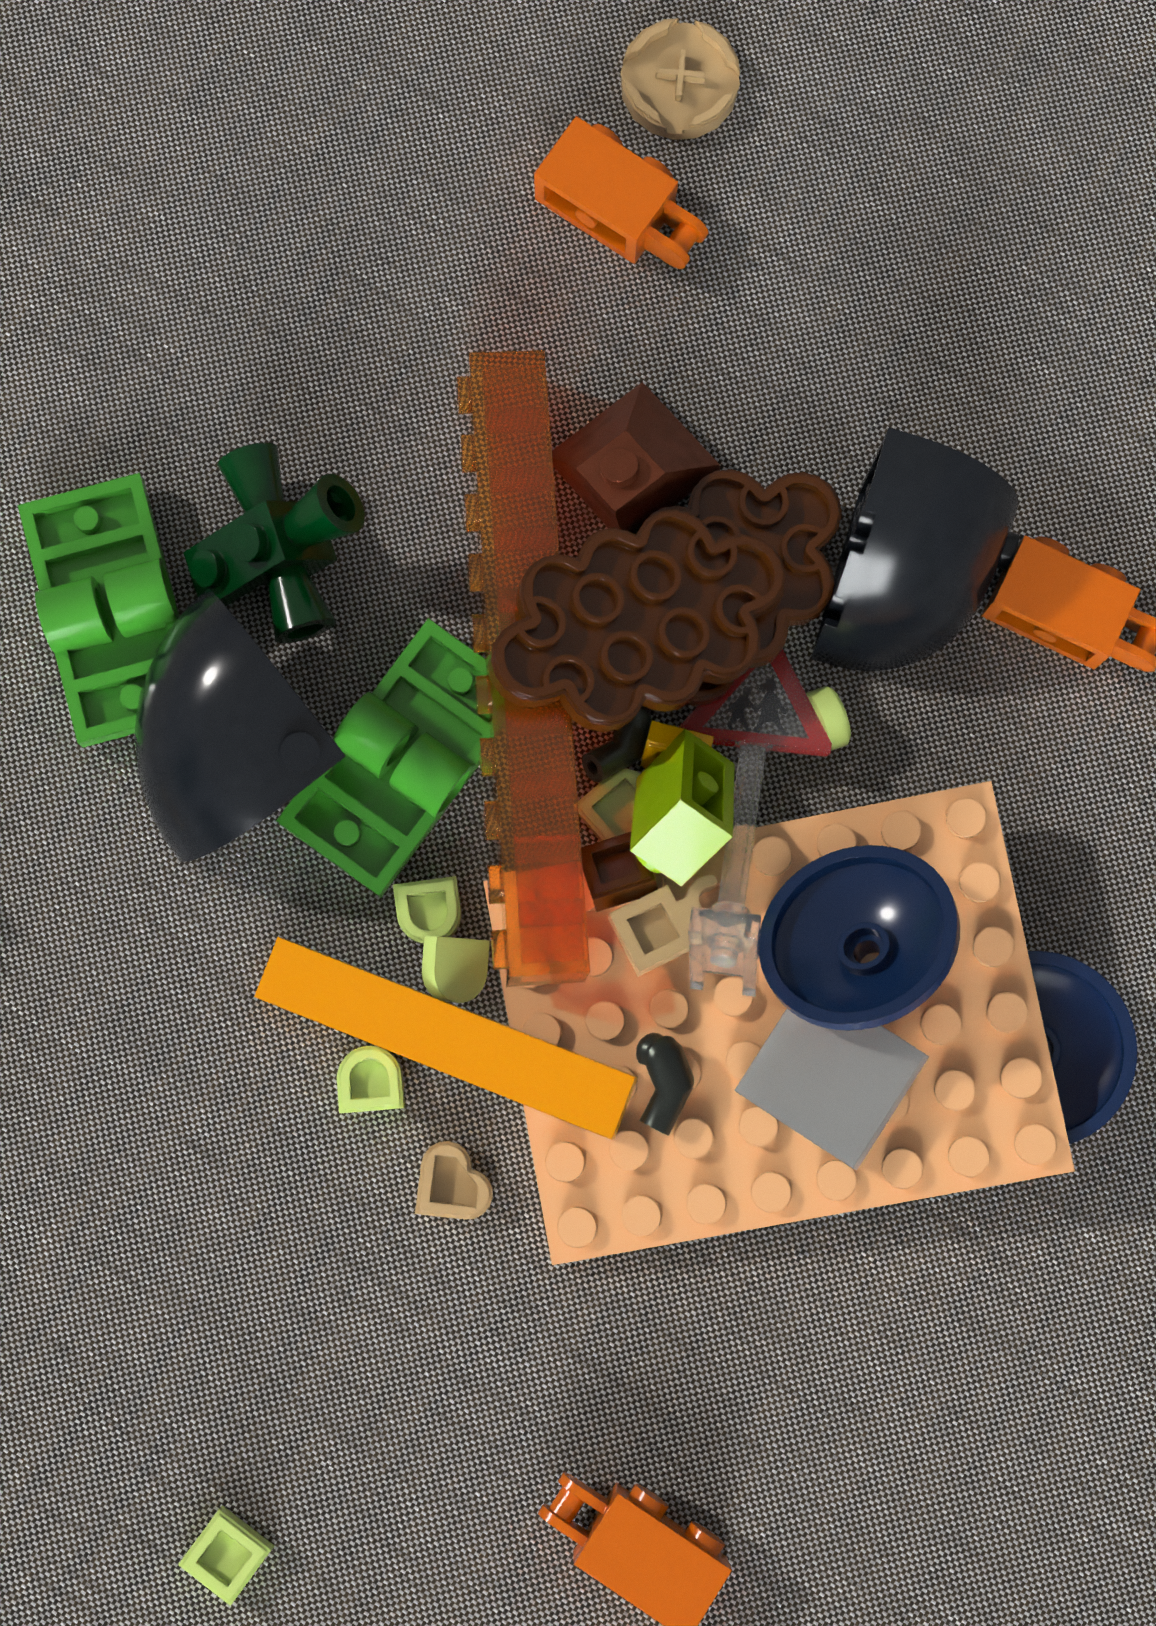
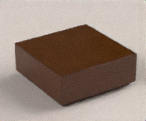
M631 832L576 849L596 912L640 899L658 890L653 872L643 866L636 855L630 851Z

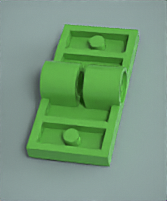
M140 473L17 505L39 591L35 592L39 620L45 638L51 650L55 653L77 743L83 748L135 734L139 696L148 669L156 655L159 644L180 616L145 481Z
M428 618L374 691L365 693L354 704L339 725L333 740L346 757L293 797L276 821L382 898L523 706L515 705L500 695L491 683L487 667L488 660Z

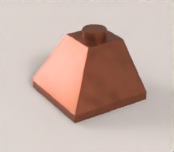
M643 382L546 455L549 463L608 528L626 530L635 535L644 521L653 512L663 507L675 506L692 492L693 488L703 477L720 470V464Z

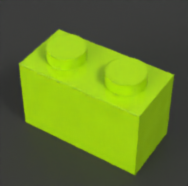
M684 729L670 743L666 750L662 751L636 778L630 851L636 855L643 866L654 873H663L680 886L688 881L733 837L735 764L687 729Z

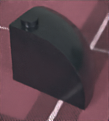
M889 427L860 487L834 576L832 596L825 607L810 659L850 670L883 671L914 664L931 656L951 642L964 629L977 611L997 567L1006 570L1015 555L1019 534L1011 532V528L1018 508V497L1013 487L990 467L958 450Z
M209 588L193 601L173 623L156 650V655L148 669L143 688L140 691L135 724V747L141 787L151 816L162 837L179 861L188 862L217 850L263 821L346 756L261 648Z

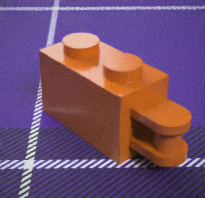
M575 116L534 173L536 201L634 265L646 249L670 266L684 269L690 261L689 250L695 242L702 243L709 234L707 227L700 219L676 204L678 181L673 179L670 170L655 158L646 156L642 159L628 150L613 131L601 124L591 126ZM664 223L674 229L669 237L659 232Z
M1025 535L1018 543L1015 555L1006 570L1003 569L981 617L1093 670L1106 659L1112 657L1138 670L1154 672L1156 669V618L1133 607L1141 589L1126 583V576L1111 566L1100 563L1090 566L1069 556L1070 551L1068 548L1056 540L1042 536L1033 539ZM1123 627L1137 632L1132 644L1119 638Z
M563 1472L558 1480L562 1488L552 1504H543L538 1514L552 1527L578 1543L573 1550L574 1565L664 1626H698L732 1571L727 1556L721 1553L725 1543L711 1531L694 1521H691L687 1529L680 1526L664 1515L669 1505L656 1494L637 1483L630 1492L616 1482L606 1498L576 1477ZM584 1502L598 1511L587 1530L573 1521Z

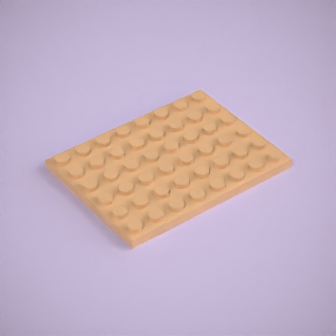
M992 781L734 831L733 837L682 886L663 873L653 872L658 889L668 885L676 901L686 897L689 887L695 880L703 876L714 875L718 881L716 888L699 897L701 907L708 912H716L730 905L734 912L731 919L720 928L708 930L697 926L691 929L698 941L695 949L639 977L608 920L609 913L633 901L596 912L580 862L483 881L509 1026L638 1077L616 1137L612 1140L523 1105L552 1265L1075 1172ZM877 845L897 848L916 855L940 874L949 887L958 909L960 941L954 963L948 975L933 995L909 1014L888 1024L881 1025L925 1053L929 1058L858 1170H855L734 1090L787 1009L770 988L759 959L760 929L771 901L787 880L819 857L844 848ZM879 953L866 955L861 963L874 960ZM650 1033H659L662 1036L673 1037L683 1047L694 1076L693 1089L669 1136L640 1121L655 1091V1087L646 1065L640 1064L637 1060L636 1048L639 1041Z

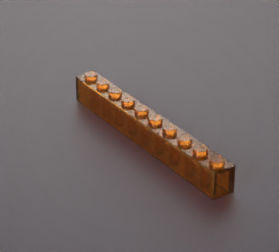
M544 350L469 353L467 376L456 377L458 415L469 414L471 434L460 435L462 473H473L474 493L464 494L465 531L477 532L478 553H471L467 556L469 592H481L482 614L471 615L473 653L485 652L486 675L475 676L477 714H489L490 737L479 738L481 777L493 776L494 801H483L485 840H497L498 865H487L489 904H501L503 929L491 930L493 969H505L506 987L585 982L590 973L572 718L563 708L560 700L549 705L534 708L513 704L502 697L491 683L487 667L490 650L501 631L512 623L521 620L516 605V596L522 577L530 565L546 556L559 554Z

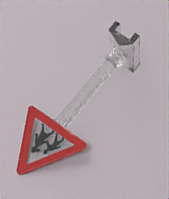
M783 649L774 661L763 667L749 668L734 681L722 698L708 705L697 706L679 726V728L714 736L712 745L737 747L740 750L734 787L733 837L726 843L718 902L714 903L711 909L692 907L688 930L690 989L703 990L705 974L714 973L743 977L742 995L756 997L759 974L761 915L751 914L750 910L745 907L765 757L769 751L823 757L831 754L832 743Z

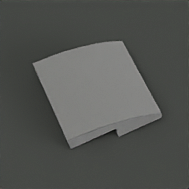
M786 1009L734 1091L840 1161L858 1170L929 1056L883 1026L850 1031L828 1029L811 1024Z

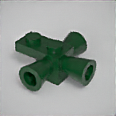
M267 442L255 443L227 453L220 458L217 466L243 509L244 514L183 552L197 597L209 588L227 606L260 585H269L275 642L281 644L298 642L328 631L336 624V621L310 576L338 560L331 540L356 533L363 527L365 511L358 493L341 476L325 474L299 501H284L279 452L276 444Z

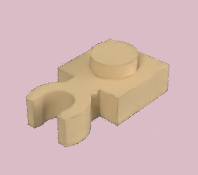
M714 875L703 876L695 880L689 887L686 897L679 901L675 900L669 886L666 885L609 913L608 920L638 977L695 949L698 941L691 929L697 926L708 930L717 929L731 919L734 911L730 905L716 912H708L700 905L699 897L716 888L718 881Z

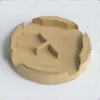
M679 18L664 19L643 29L627 47L620 73L622 100L632 118L650 133L672 140L698 138L717 129L732 112L740 88L739 58L728 39L711 25L696 20L694 24H690L687 22L679 23Z

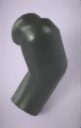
M642 706L631 722L615 730L612 740L583 755L582 765L584 771L592 781L601 782L636 763L642 757L652 722L650 711L647 707Z
M650 1033L639 1041L636 1048L637 1060L640 1064L646 1065L655 1087V1091L640 1121L669 1136L693 1089L694 1076L683 1047L673 1037L662 1036L659 1033Z

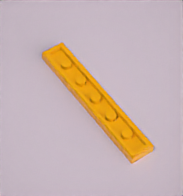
M277 937L254 996L611 1140L616 1137L638 1078L617 1068L282 937Z

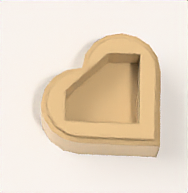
M442 1141L430 1146L421 1162L415 1214L463 1220L475 1219L483 1215L490 1207L493 1199V1187L489 1178L482 1172L472 1169L471 1158L467 1150L460 1144L452 1141Z

